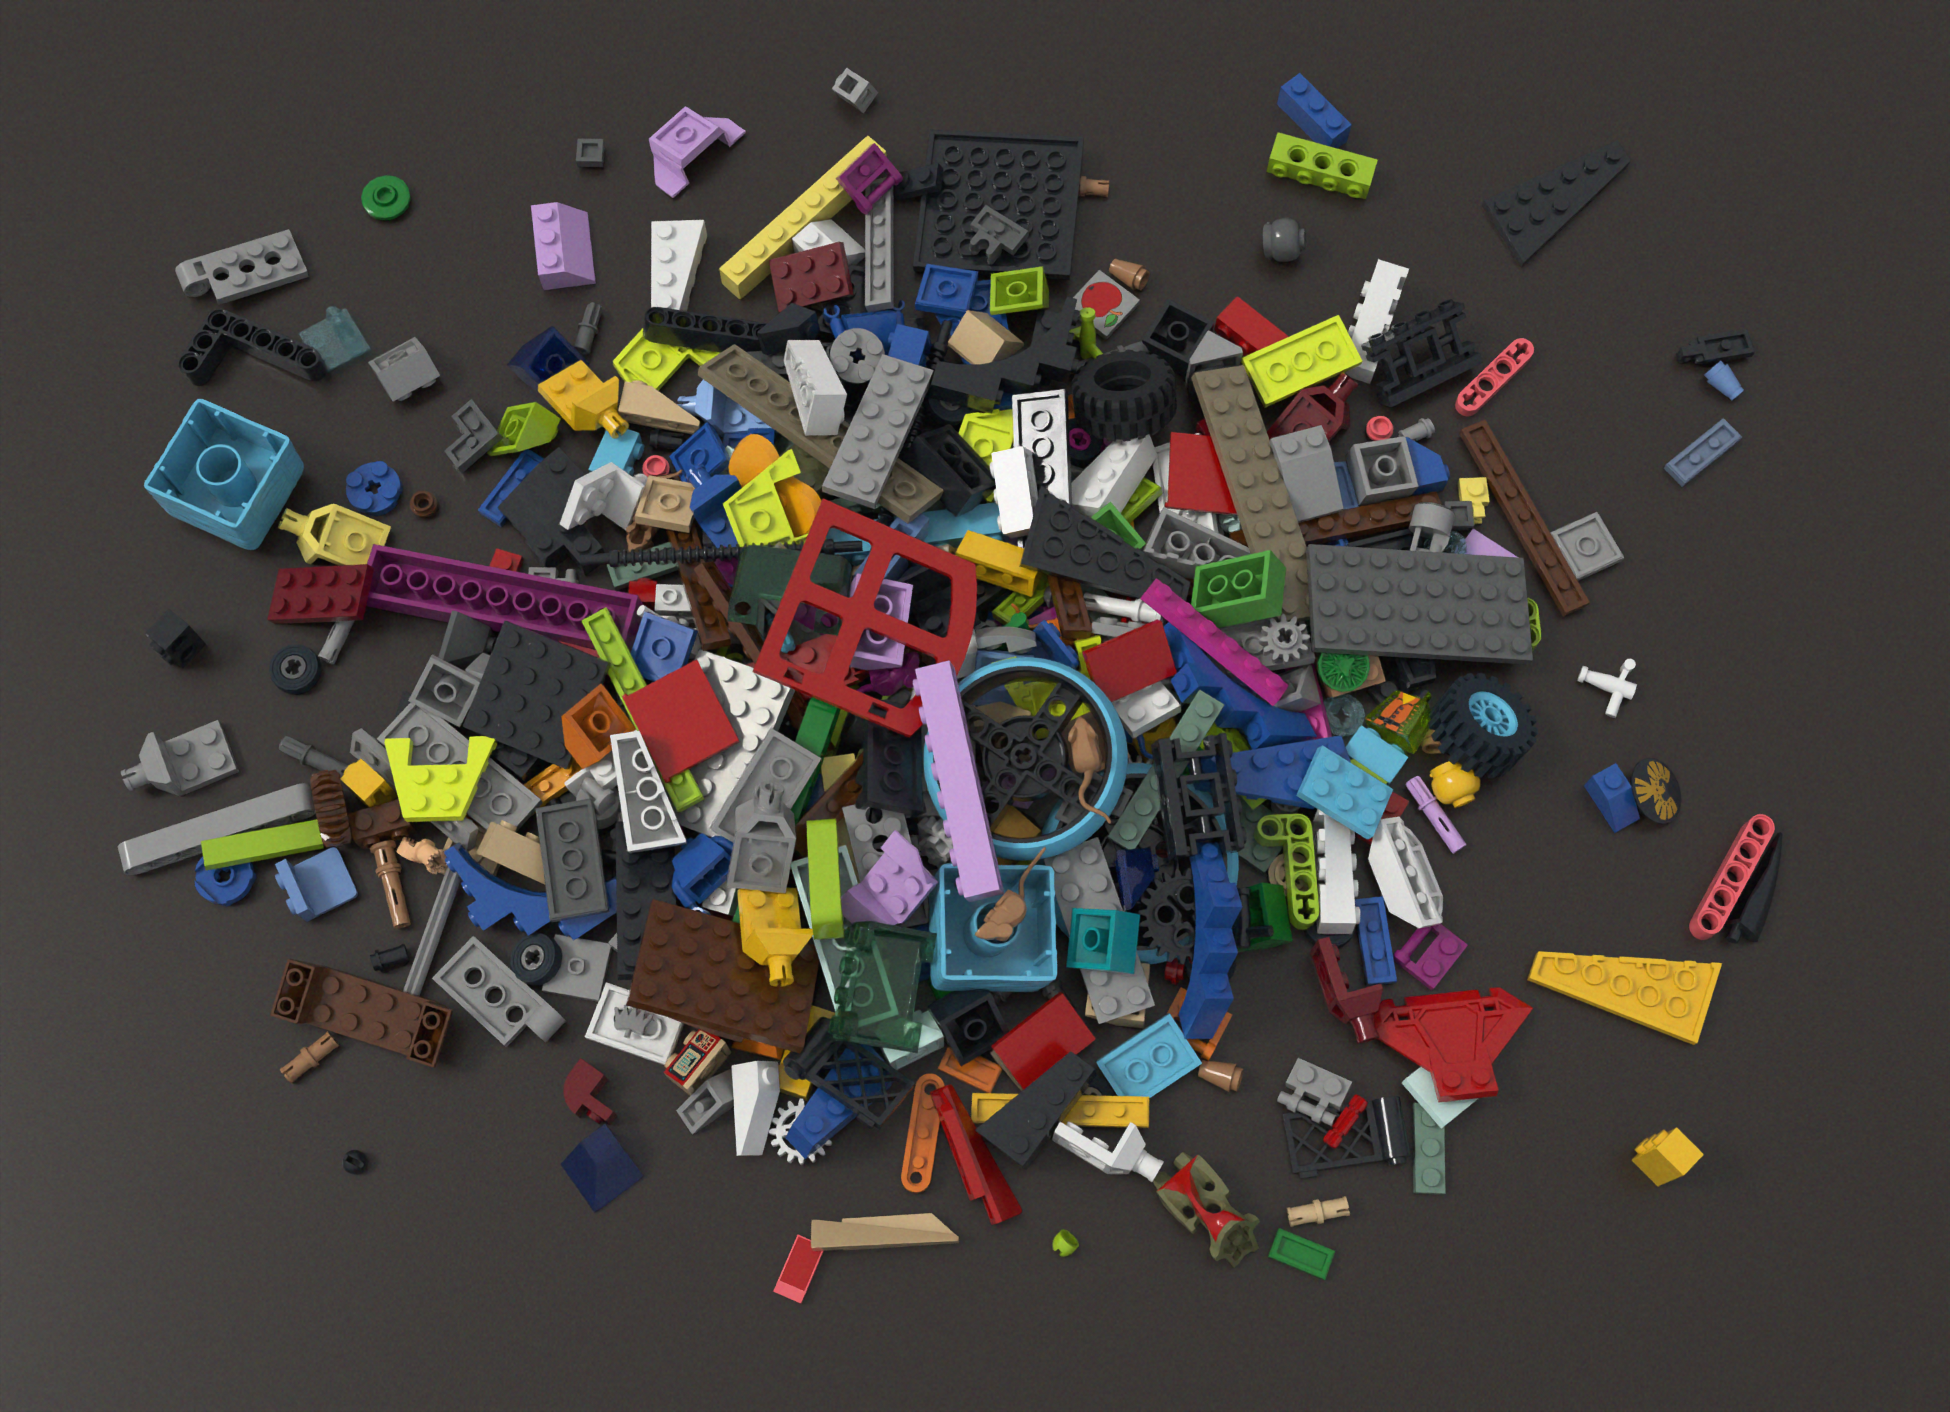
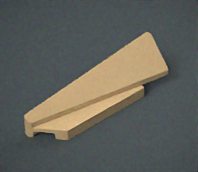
M932 1213L842 1219V1222L812 1220L811 1249L813 1251L959 1243V1236L954 1234Z

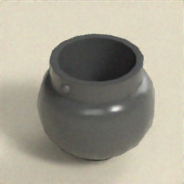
M1283 217L1274 220L1273 223L1267 222V224H1264L1263 249L1265 258L1269 260L1274 258L1278 262H1292L1300 256L1301 250L1306 249V229L1300 228L1299 222L1295 219Z

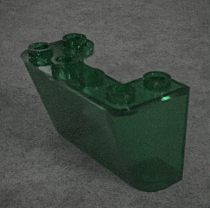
M759 545L744 547L738 560L729 601L727 621L756 625L759 598L781 601L801 551ZM819 553L810 575V580L819 586L848 597L852 566L844 557ZM739 602H746L750 605L751 612L748 615H740L736 612ZM816 608L814 632L838 635L842 620L837 617L838 622L836 625L826 626L821 621V617L828 612Z
M874 921L854 922L851 927H847L844 934V943L846 944L845 956L841 958L839 964V973L842 974L841 981L834 994V1003L837 1004L836 1011L829 1024V1032L833 1034L835 1041L918 1053L922 1023L912 1022L921 964L932 963L937 933Z

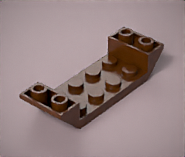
M288 959L270 1016L295 1024L307 1023L407 1055L406 1059L435 1068L453 1010L435 1000L337 969Z

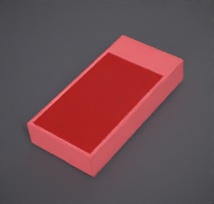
M797 1235L773 1292L802 1304L824 1251H813L811 1249V1240Z

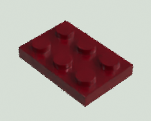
M835 242L769 260L779 312L783 311L791 303L808 307L854 295L844 242Z

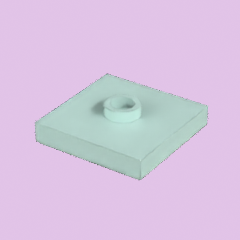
M1422 1067L1418 1068L1402 1082L1404 1087L1441 1129L1479 1099L1438 1102L1431 1073Z

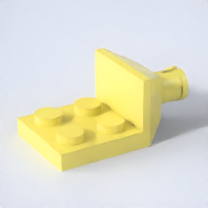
M334 503L313 510L307 516L286 508L281 518L283 521H280L278 526L279 529H284L298 536L296 543L306 563L312 564L319 557L339 566L367 564L373 544L384 546L391 526Z

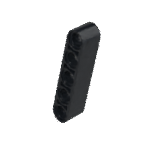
M651 307L645 312L643 336L646 340L653 343L721 353L735 344L745 352L762 351L757 332L767 323L663 307Z

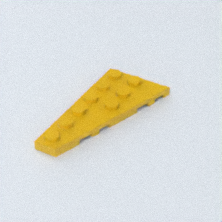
M1539 951L1535 955L1527 980L1695 1045L1699 1040L1722 963L1666 961V959L1635 957L1615 958L1604 957V955L1583 956L1574 955L1573 953Z

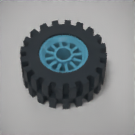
M1472 673L1466 674L1464 677L1460 676L1432 707L1433 709L1429 714V718H1431L1428 723L1429 729L1435 730L1431 736L1434 742L1440 741L1441 745L1438 747L1442 754L1448 752L1451 756L1448 760L1452 764L1456 762L1462 764L1461 770L1467 773L1471 769L1474 770V776L1482 777L1486 773L1488 778H1495L1497 775L1499 777L1505 775L1535 744L1536 738L1534 737L1538 734V728L1533 726L1537 722L1535 715L1528 714L1531 711V707L1528 703L1522 704L1520 700L1523 696L1518 691L1513 694L1509 691L1511 688L1506 682L1503 685L1498 684V678L1494 676L1487 680L1483 673H1478L1475 677Z

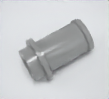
M1421 418L1418 423L1400 430L1398 433L1399 437L1405 436L1416 442L1424 437L1427 439L1431 438L1432 434L1435 433V428L1429 418Z

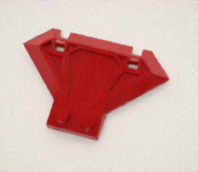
M1495 987L1489 988L1490 996L1484 997L1480 996L1478 989L1404 997L1405 1005L1395 1006L1393 999H1385L1381 1001L1378 1011L1373 1017L1377 1032L1380 1035L1378 1040L1430 1072L1438 1102L1497 1096L1499 1090L1492 1064L1529 1016L1533 1007L1502 988ZM1493 1007L1492 1011H1485L1484 1009ZM1408 1017V1020L1399 1021V1018Z

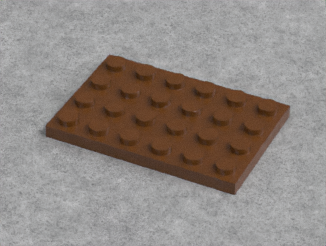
M652 899L626 1006L801 1053L804 1048L820 960L815 945L806 943L791 964L794 982L780 987V980H778L777 987L771 986L769 966L760 965L743 952L740 923Z

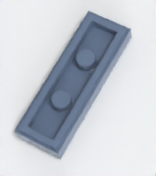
M1723 418L1668 462L1664 469L1683 487L1738 443L1742 436Z

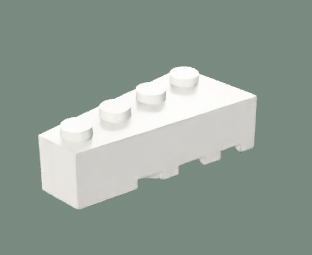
M704 220L651 222V307L687 311L690 301L689 296L696 279L697 267L700 264L702 249L707 239Z
M1378 259L1371 282L1365 281L1360 295L1365 297L1364 303L1357 304L1353 316L1354 319L1358 320L1356 327L1350 325L1348 331L1363 361L1361 365L1345 372L1351 378L1370 384L1378 361H1367V352L1362 350L1361 344L1369 341L1368 338L1374 334L1388 332L1409 271L1408 268Z
M788 340L784 364L805 436L837 435L840 424L844 422V405L847 393L819 340Z
M1148 434L1146 438L1139 440L1138 438H1133L1131 441H1113L1071 483L1072 508L1084 516L1088 515L1091 517L1111 502L1121 513L1157 457L1150 435Z
M640 731L610 735L628 852L635 853L687 844Z

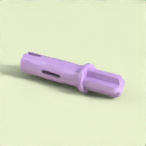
M1419 776L1410 779L1406 783V787L1419 804V811L1423 810L1450 851L1454 854L1465 847L1467 844L1436 801V796L1432 795Z

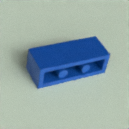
M1301 73L1281 86L1277 105L1315 143L1338 149L1347 142L1352 124Z

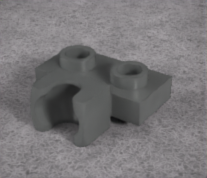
M985 205L970 224L971 230L976 232V234L971 239L969 248L973 255H977L981 250L987 249V263L992 265L1001 255L1002 249L1014 255L1029 237V233L1025 228Z

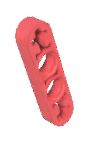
M1524 338L1514 340L1460 392L1455 402V408L1458 413L1463 416L1476 414L1530 361L1534 353L1533 344ZM1524 349L1526 351L1525 354H1520L1516 360L1513 359L1517 350ZM1506 364L1509 366L1510 372L1502 374L1497 370L1496 365ZM1483 380L1489 381L1493 389L1484 391L1479 387V382ZM1475 394L1477 397L1474 399L1473 404L1465 406L1463 404L1464 401H1468Z

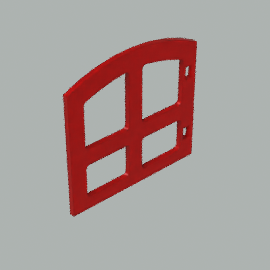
M823 498L752 672L910 738L923 725L919 714V707L923 706L921 696L917 697L915 695L904 708L900 709L847 687L844 683L845 676L864 630H870L935 658L936 664L950 661L955 667L957 676L967 654L976 615L977 580L975 564ZM830 528H836L871 545V551L853 596L850 598L819 586L810 580V575ZM893 555H899L951 579V607L946 637H939L874 608L875 599ZM800 603L809 604L842 620L837 638L824 671L821 674H816L785 661L779 655ZM787 669L803 675L801 683L785 677ZM873 704L887 710L885 718L868 712L871 705Z

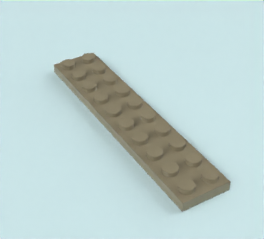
M735 344L699 367V377L830 469L850 424L846 421L840 424L837 435L805 436L790 382ZM897 458L878 503L909 524L941 498L944 490Z
M1241 365L1195 372L1191 379L1250 553L1254 554L1271 550L1286 567L1282 614L1286 616V621L1290 622L1294 616L1297 617V622L1310 620L1307 547L1285 483L1270 447V440L1245 367ZM1276 616L1272 618H1274L1278 623L1280 622L1281 616Z

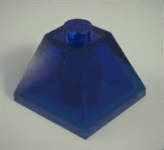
M551 326L524 344L507 366L524 383L538 391V384L574 363L582 360L588 366L589 362L554 326Z
M1150 848L1117 850L1114 854L1124 912L1131 911L1155 878L1154 872H1159L1157 855H1151Z
M606 1124L582 1140L561 1163L563 1169L594 1212H597L644 1176Z

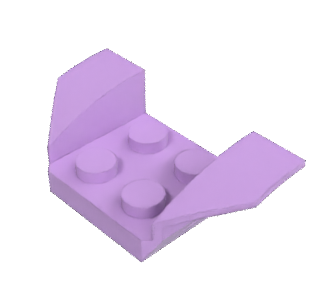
M685 106L649 138L651 151L654 155L656 186L674 198L689 184L683 169L717 138L730 147L746 131L729 118L702 117Z
M894 830L883 844L881 849L884 851V854L861 883L848 889L841 897L843 916L856 927L894 926L907 921L939 883L923 866L918 849L909 843L897 830Z

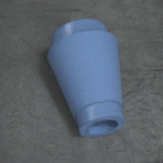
M1719 361L1704 374L1708 379L1707 383L1731 401L1744 391L1728 363L1725 365L1722 361Z

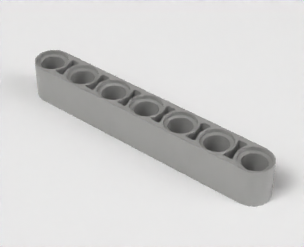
M308 783L296 784L124 841L118 845L124 874H141L201 854V841L284 826L309 818L316 814L311 786Z

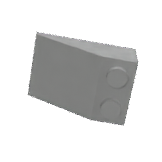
M1322 425L1271 438L1269 444L1298 523L1343 511L1344 508L1332 451Z

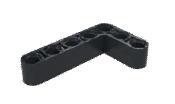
M220 308L211 311L207 315L178 360L180 371L191 384L196 386L205 384L211 378L231 346L310 381H319L328 372L326 363L316 349Z

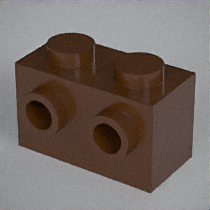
M399 799L348 813L353 840L361 849H369L370 846L379 842L402 840L403 837L417 834L415 822H406L403 818Z

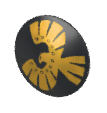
M1655 758L1642 759L1634 767L1631 777V788L1635 802L1649 820L1658 824L1670 823L1677 817L1681 807V792L1677 779L1670 768L1662 761Z

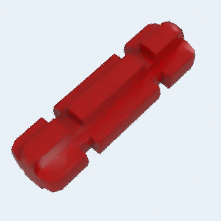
M1357 1094L1350 1100V1106L1345 1107L1332 1125L1333 1129L1329 1130L1324 1136L1323 1141L1334 1149L1343 1140L1341 1137L1346 1136L1359 1118L1358 1114H1362L1368 1105V1102Z

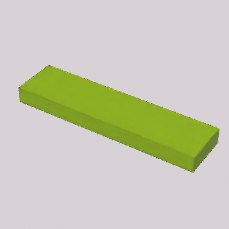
M317 819L201 841L206 871L324 848Z

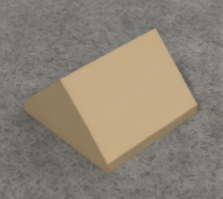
M967 310L948 341V346L970 364H985L1011 357L1024 347V343L988 313Z

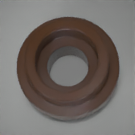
M418 491L410 500V509L418 517H429L435 513L438 507L436 497L428 491ZM424 502H428V503H429V505H428L427 507H425V508H420V505H421L422 503H424Z

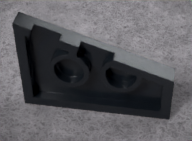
M850 265L849 273L854 295L829 301L825 306L829 315H835L834 305H837L840 309L839 319H841V315L868 312L865 307V267ZM822 313L818 319L821 332L819 336L834 338L830 323L824 320Z

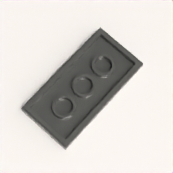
M593 798L535 808L551 922L610 912L594 804L595 800Z

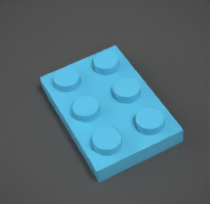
M1322 745L1317 748L1296 796L1368 840L1375 834L1393 789Z
M1170 1013L1095 1061L1117 1096H1143L1149 1098L1202 1064L1187 1039H1184L1182 1031Z

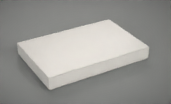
M606 982L585 1038L665 1065L675 1050L684 1023L646 1011L644 1020L650 1014L653 1016V1019L646 1027L643 1035L640 1036L635 1032H631L630 1038H625L626 1030L615 1029L614 1008L618 1007L619 1014L622 1013L624 1005L627 1003L629 990ZM628 1006V1014L631 1012L633 1007ZM641 1009L637 1010V1015L641 1012Z

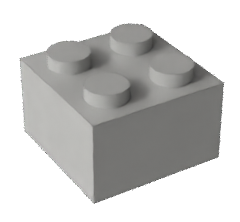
M1405 436L1353 444L1345 456L1359 506L1410 497L1419 487Z

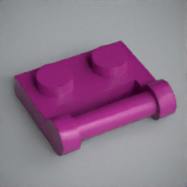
M873 143L835 179L854 200L857 208L867 215L873 209L872 206L893 185H898L903 180V177L880 148ZM884 171L887 177L865 198L861 192Z
M1442 924L1417 928L1401 950L1394 952L1393 959L1394 962L1432 991L1468 945ZM1432 931L1437 937L1415 964L1409 957L1427 934Z

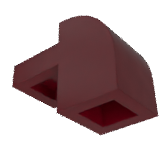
M581 1058L565 1080L563 1090L565 1102L569 1109L579 1118L588 1109L586 1115L600 1125L604 1120L611 1125L617 1115L595 1098L608 1079Z

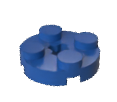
M383 461L364 464L349 473L346 478V495L355 510L368 513L369 516H381L390 512L398 504L397 500L400 494L402 495L403 487L399 476L393 468L387 466ZM371 485H381V487L377 488V494H373L371 491L367 492Z
M202 856L195 869L197 873L196 881L194 880L199 894L209 902L222 906H230L244 898L252 888V884L256 881L252 862L206 871ZM230 870V879L219 883L218 881L221 878L219 875L220 871L228 872Z

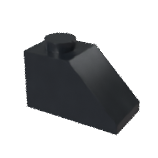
M791 303L762 327L757 334L762 354L770 355L785 352L788 340H814L821 332L815 311Z

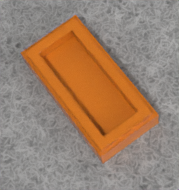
M947 1048L938 1066L939 1071L985 1093H992L1003 1070L1000 1065L981 1056L960 1066L949 1048Z

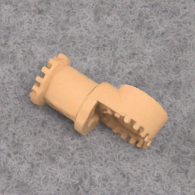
M403 837L396 850L398 854L413 862L425 864L427 870L432 874L445 870L444 867H447V864L445 862L446 855L444 850L437 849L433 841L423 839L420 842L416 841L414 843V839L410 841L411 838Z

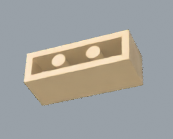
M501 820L500 824L491 822L476 853L545 885L539 837L527 832L526 836H522L516 833V826Z

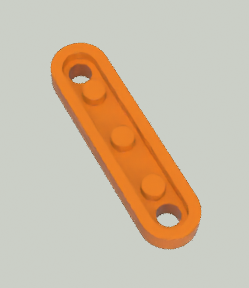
M935 1074L921 1076L915 1086L901 1173L902 1184L911 1193H921L931 1183L940 1119L931 1095L926 1094L924 1090L928 1085H932L936 1089L945 1086L943 1080ZM914 1173H919L922 1176V1180L918 1184L910 1180Z

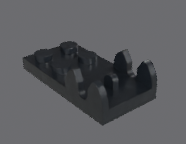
M881 700L900 709L906 706L905 704ZM872 704L868 712L885 718L887 710ZM863 719V765L860 767L855 780L856 784L863 785V789L855 803L857 809L865 810L871 807L903 813L905 818L915 819L922 812V726L909 738Z

